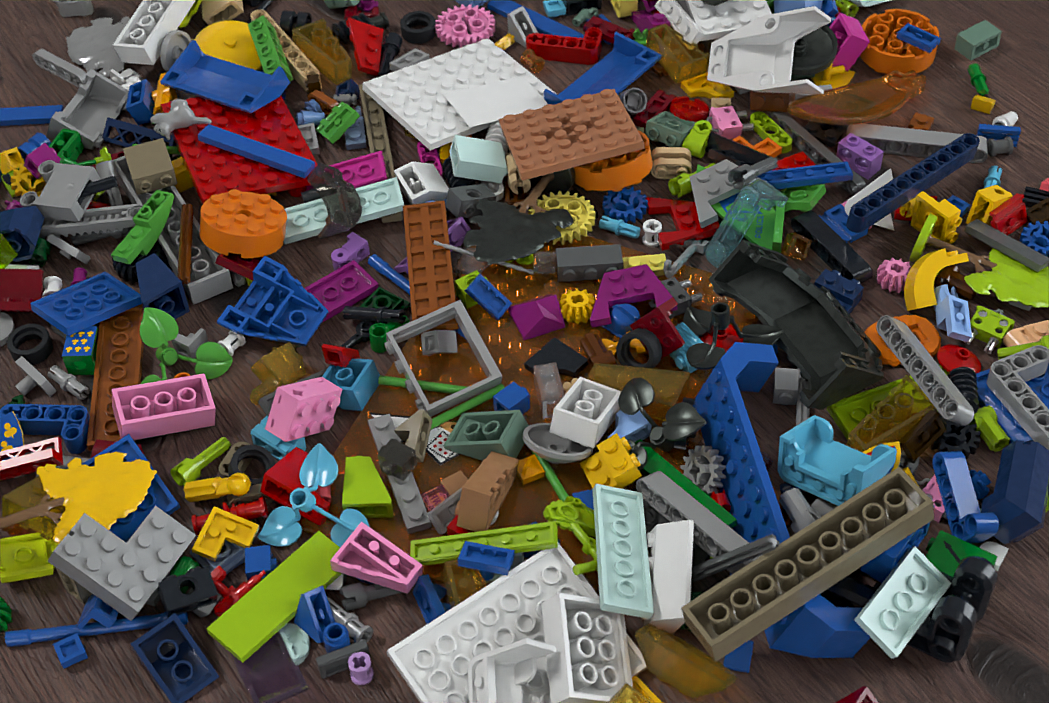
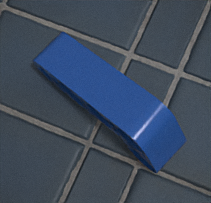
M7 404L0 409V418L14 411L23 435H61L68 452L71 454L82 453L87 448L90 416L84 406Z
M961 451L935 453L933 468L951 534L970 544L982 543L994 536L999 529L998 518L993 512L981 513L964 454Z

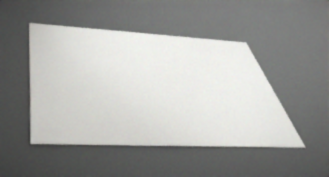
M524 76L443 94L469 127L498 121V119L506 115L520 114L525 110L539 109L548 104Z

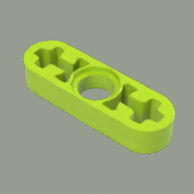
M763 112L751 114L750 123L754 126L753 130L763 140L769 137L782 147V153H788L791 150L792 138L767 114ZM766 131H774L775 134H768Z

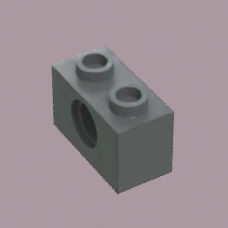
M485 184L453 187L448 190L445 206L456 218L482 216L483 212L481 209L477 210L476 204H479L481 199L496 201L497 196Z

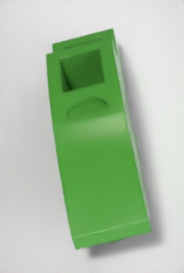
M156 190L149 200L132 218L136 224L134 228L131 229L128 235L112 252L111 256L114 261L131 264L139 254H148L166 224L174 200L173 193Z

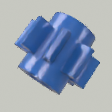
M969 470L977 500L982 499L989 493L990 489L987 485L991 481L981 470L978 472L976 470Z

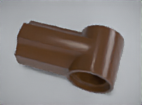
M956 265L942 268L935 277V287L948 284V289L951 290L954 286L956 293L972 300L977 294L967 285L964 280L965 275L960 273Z
M593 332L585 334L580 340V346L588 358V365L592 375L598 376L616 370L615 357L612 351L606 350L598 334H593Z

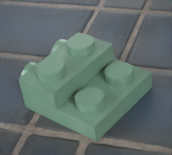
M663 111L647 120L644 134L650 140L663 142L668 147H682L685 137L690 133L696 122L680 119L670 112Z

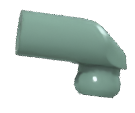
M596 8L583 9L574 17L572 24L575 27H579L593 16L597 17L598 10Z

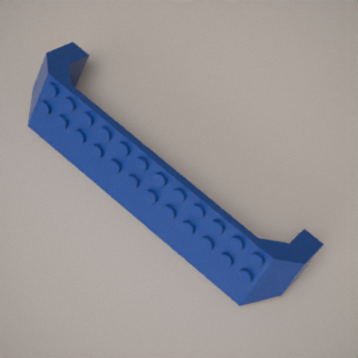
M735 342L722 356L706 382L702 385L701 390L695 397V409L707 422L700 429L705 446H711L712 449L719 450L718 456L724 457L721 465L726 466V469L722 470V474L726 478L721 479L720 482L723 487L719 488L722 493L724 489L731 505L729 513L737 519V525L733 527V530L749 543L770 534L775 535L776 540L782 543L790 538L740 393V391L759 392L779 362L772 345ZM820 594L764 630L770 648L810 658H852L871 637L854 621L863 608L836 607Z

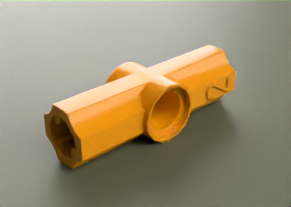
M166 73L160 74L157 90L152 91L154 115L162 113L161 104L177 99L174 88L160 83Z

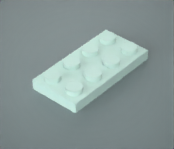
M915 546L911 547L854 621L891 659L898 657L951 583Z

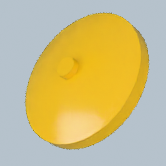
M233 20L216 22L202 29L194 39L205 55L260 72L263 70L247 25L248 23Z

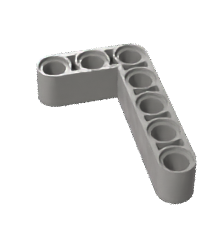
M1036 345L992 363L987 378V385L1033 441L1039 442L1049 450V409L1025 383L1045 374L1049 364V349L1042 345Z

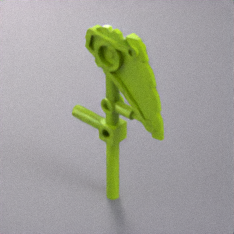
M567 496L564 502L562 500L552 501L543 511L545 519L548 522L555 521L563 530L568 529L572 531L583 545L582 551L587 555H591L594 559L590 562L574 565L573 573L575 575L597 571L598 573L596 539L589 537L596 538L594 510L587 507L579 498Z

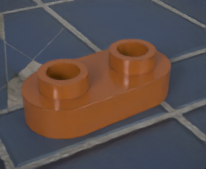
M314 90L308 95V100L314 99L326 116L332 112L331 109L335 105H339L337 100L318 90Z

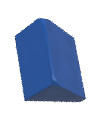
M749 640L727 654L724 658L723 668L749 673L754 641Z

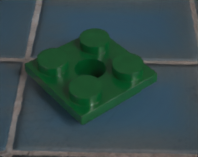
M378 287L360 307L380 308L378 306L386 305L385 307L388 309L405 311L410 306V302Z

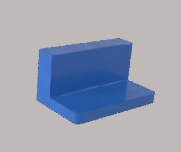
M92 593L85 604L76 627L81 630L93 618L105 627L110 628L115 623L118 611Z

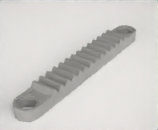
M130 204L86 209L79 222L44 218L39 238L45 239V236L49 237L50 234L60 238L61 235L68 237V234L76 236V233L83 235L84 232L90 235L92 231L99 234L100 230L104 233H107V230L115 232V229L123 231V228L136 225L132 218L143 205Z

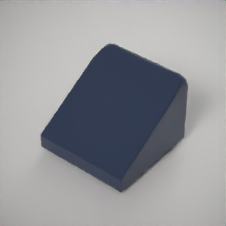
M352 78L336 86L337 96L339 94H350V96L356 94L357 100L359 99V86Z

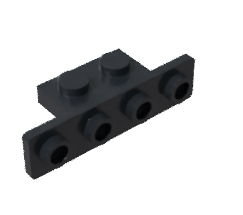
M712 132L709 135L705 151L709 153L708 157L714 159L715 164L727 159L737 166L743 164L751 166L771 157Z

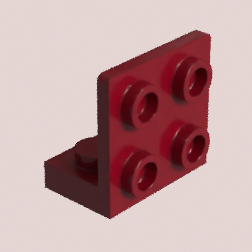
M0 269V312L35 313L31 310L30 303L42 298L43 270Z
M674 297L630 325L632 330L637 328L647 329L655 334L662 346L661 359L685 345V341L668 317L673 314L671 309L678 305ZM640 341L645 350L647 351V353L649 354L646 345L642 341Z

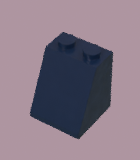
M155 253L136 263L143 308L160 309L171 315L174 319L190 311L182 281Z

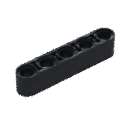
M814 211L804 212L791 219V227L795 234L832 270L839 271L842 277L846 279H856L860 283L873 277L870 265Z

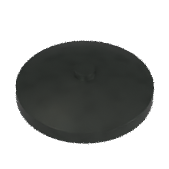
M827 25L799 38L795 42L792 75L816 74L824 71L833 63L838 49V42L834 32Z

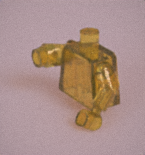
M291 342L279 345L278 349L273 347L272 352L260 358L250 368L262 381L261 384L252 390L250 400L253 404L259 405L258 402L261 397L275 392L277 387L293 384L306 375L303 357L296 353Z

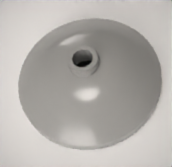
M551 423L532 424L524 429L522 438L526 446L539 457L551 463L565 464L581 461L589 457L593 452L591 447L582 446L580 443L560 438L558 435L550 433Z

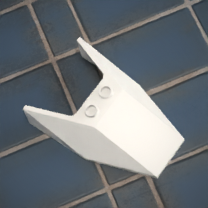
M815 6L761 16L711 43L707 80L754 92L824 94L823 89L808 79L791 81L795 42L799 38L830 23L831 18Z

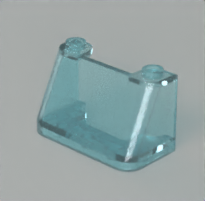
M751 180L739 192L708 244L705 256L709 263L716 268L721 266L741 243L742 238L761 207L767 211H770L772 206L784 207L789 198L765 180Z

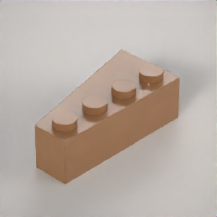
M491 451L486 459H483L481 465L462 487L461 498L455 509V515H458V527L474 532L488 530L516 479L519 459Z

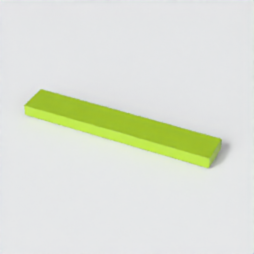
M555 521L413 540L410 546V556L423 566L458 561L465 541L514 550V554L558 548V525Z

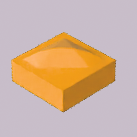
M534 454L519 460L517 475L523 485L545 477V471Z

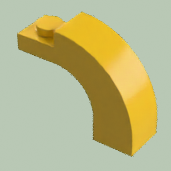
M944 248L927 253L919 258L911 267L905 281L904 298L907 311L937 305L934 293L936 275L946 266L969 261L967 253L958 254V250L946 253Z

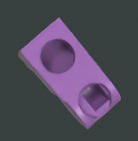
M354 232L350 233L347 236L348 242L341 248L334 250L331 254L334 270L353 260L360 263L370 255L368 241Z

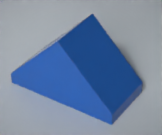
M323 585L301 594L294 623L317 643L323 642L325 628L331 623H336Z

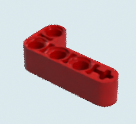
M596 27L588 28L585 31L584 38L531 33L526 37V54L532 59L593 65L598 62L602 50V31Z

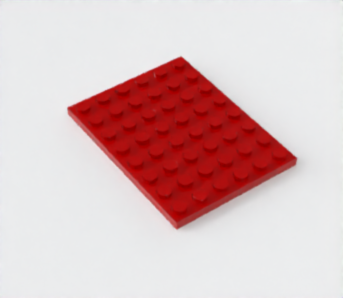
M282 96L251 114L202 97L186 99L188 106L193 110L195 116L210 119L212 121L210 125L315 161V168L306 178H302L199 141L198 134L208 124H193L187 128L173 130L171 134L202 204L214 194L227 193L233 189L241 192L269 194L324 183V175ZM172 101L161 104L162 113L170 111Z

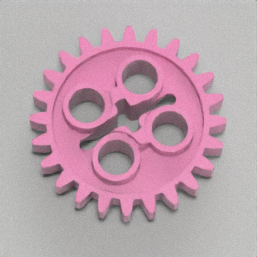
M462 4L461 8L455 5L453 10L447 8L448 12L442 11V16L438 15V20L435 21L437 37L440 38L441 42L446 41V45L452 43V47L459 45L460 48L463 45L477 43L482 39L493 37L496 27L494 15H490V11H485L484 7L478 9V5L473 8L471 4L468 7Z

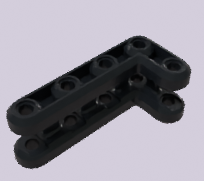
M979 556L962 559L953 577L941 572L951 585L907 645L943 662L950 663L961 660L968 648L976 622L983 618L989 606L998 580L994 566L988 560ZM861 567L855 570L869 578H872L871 576L862 572ZM846 576L820 593V595L836 607L864 608L882 583L874 579L873 581H876V583L872 587Z

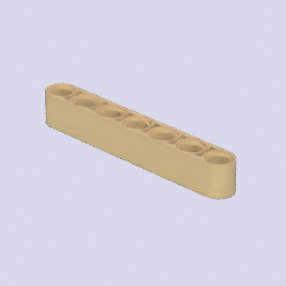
M253 11L250 15L251 22L264 15L273 25L293 78L305 91L309 90L305 86L307 76L319 74L318 69L266 11Z

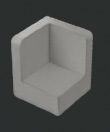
M202 328L196 334L190 333L187 337L178 333L177 337L172 340L173 347L178 354L194 359L196 358L197 348L203 343L209 342L206 330Z
M433 330L421 334L423 355L457 353L456 331Z

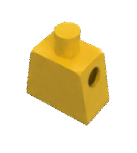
M998 185L978 190L966 224L978 219L991 226L990 221L993 219L992 216H989V213L1013 195Z

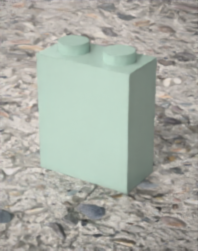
M459 135L454 136L449 150L454 176L501 184L504 176H507L506 152L503 151L502 143Z

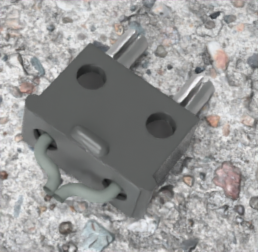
M673 277L661 281L678 303V310L672 311L673 314L668 316L669 319L685 313L689 305L692 306V303L703 299L701 293L690 296L684 289L692 285L689 279L678 282ZM650 299V307H656V304H653L655 299Z

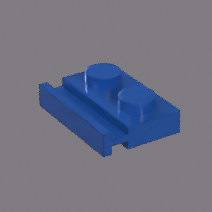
M841 204L825 211L822 216L818 215L846 243H851L867 235L868 228L863 232L855 233L846 227L848 215L845 212V207Z

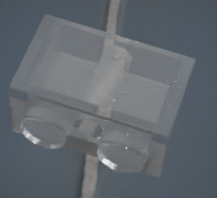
M556 362L533 366L534 385L543 419L553 416L554 408L565 396Z

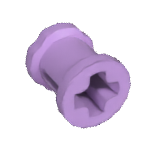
M364 652L352 654L348 659L352 682L357 685L370 683L374 677L370 656Z

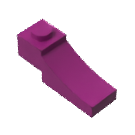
M647 10L631 13V19L639 30L643 32L647 28L651 39L669 36L671 23L664 14H653L651 11L647 13Z

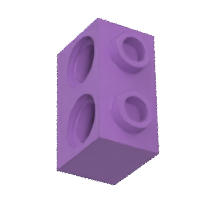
M850 133L838 142L836 156L843 162L847 161L854 172L866 179H870L881 170L884 151Z

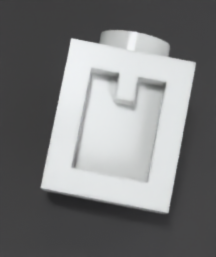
M130 68L122 73H118L113 69L109 71L110 80L120 86L125 84L130 76L137 77L142 81L141 75Z

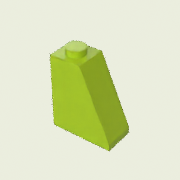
M346 457L342 498L343 511L345 509H355L360 511L366 518L393 517L391 498L371 457Z

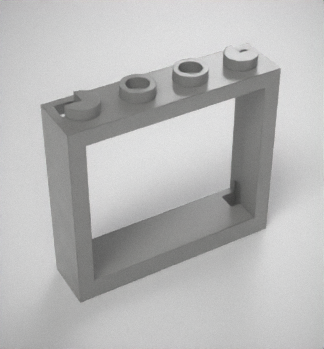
M461 300L386 333L384 345L389 355H394L397 371L399 374L403 373L406 378L405 385L410 394L414 393L417 398L415 404L418 410H424L430 417L501 384L502 374ZM455 318L487 378L429 404L398 343Z

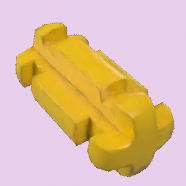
M508 33L494 45L505 50L515 42V37Z

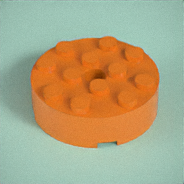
M888 9L883 14L877 15L874 13L862 25L870 42L867 48L860 54V57L878 73H885L896 77L920 73L929 68L934 62L938 45H936L935 49H932V52L928 53L897 39V32L909 23L939 37L938 28L936 26L933 27L929 23V18L910 10Z
M638 131L644 141L645 149L573 167L575 172L574 182L586 191L612 190L614 192L621 191L624 187L632 184L641 183L642 179L650 173L653 167L648 137L643 132Z
M236 189L230 190L227 193L214 194L201 207L200 238L207 247L226 256L229 253L241 254V258L267 256L283 246L286 236L287 213L281 204L271 199V196L267 194L241 192Z

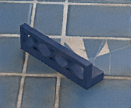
M107 117L102 136L104 141L130 147L133 144H142V140L150 137L151 141L163 138L164 142H169V146H176L172 135H170V140H168L165 136L156 133L152 129ZM112 127H115L119 133L114 139L109 138ZM133 132L136 140L129 144L125 136ZM169 154V157H170L171 160H172L173 154Z

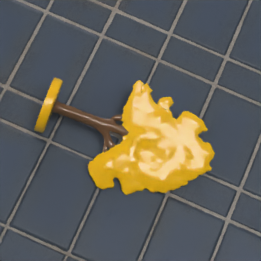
M116 451L97 455L95 457V466L91 467L81 465L80 458L72 459L67 464L68 469L56 468V465L51 464L39 466L36 474L40 476L43 489L47 492V495L34 507L0 518V529L31 518L47 516L57 525L54 530L53 540L60 544L82 515L86 513L109 530L112 524L117 522V519L125 518L129 513L137 510V507L148 494L147 490L157 470L151 469L149 461L141 459L123 462L127 453ZM54 498L53 501H48V502H47L48 499ZM60 505L65 506L64 513L49 511V509Z

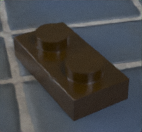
M930 410L899 440V443L908 459L915 461L946 428L938 413Z

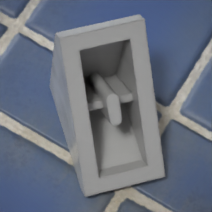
M521 6L507 14L508 33L515 37L514 40L526 48L527 35L538 32L524 6Z

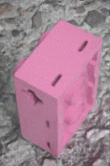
M323 377L277 387L265 430L285 442L330 430L334 423L336 409L341 401L340 396L343 389Z

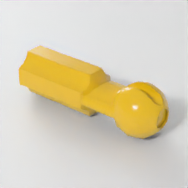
M235 473L227 478L215 477L186 482L183 490L185 492V499L188 502L216 499L231 494L243 496L250 490L251 481L244 473Z

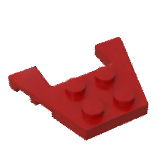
M646 197V200H648V214L670 213L677 230L658 233V242L662 251L668 250L669 246L673 244L684 245L686 240L695 238L697 241L720 234L718 221L704 228L700 227L695 202Z

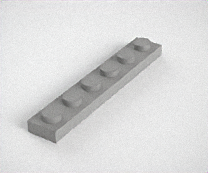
M386 414L367 420L407 533L411 534L431 528V521L427 516V510L398 435L394 432L395 426L391 415Z

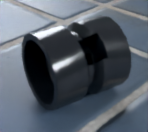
M284 10L280 18V28L286 35H294L296 33L297 36L309 37L312 30L311 13L298 12L296 14L295 11Z

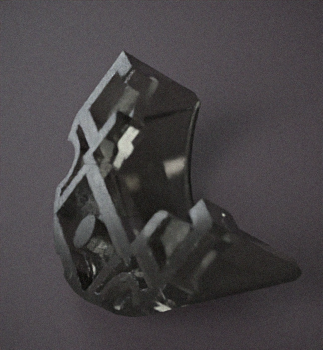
M318 163L308 177V182L318 192L328 212V216L325 219L326 225L319 233V239L352 229L360 220L362 214L360 197L352 183H348L343 179V173L340 170L322 163Z

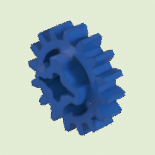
M624 187L623 190L618 192L609 190L608 195H604V201H602L604 215H609V218L616 220L622 219L624 223H628L630 220L635 223L636 218L641 220L642 215H646L648 200H646V195H641L640 189L634 191V187L630 189Z
M1036 221L1035 225L1029 223L1028 227L1023 228L1019 241L1049 258L1048 221H1045L1044 224Z

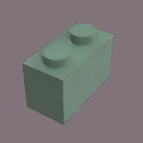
M984 20L958 33L954 49L971 61L998 47L1002 31L987 20Z

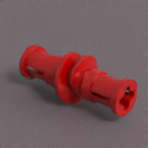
M259 497L258 501L247 504L241 503L237 506L232 504L231 508L228 507L226 502H223L222 510L246 520L259 517L267 518L269 516L264 497ZM210 513L201 516L192 515V525L196 536H199Z

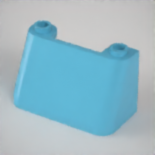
M813 415L780 436L777 468L779 476L785 482L839 506L886 476L895 464L897 449L880 444L873 449L872 456H869L834 441L831 424L827 420Z

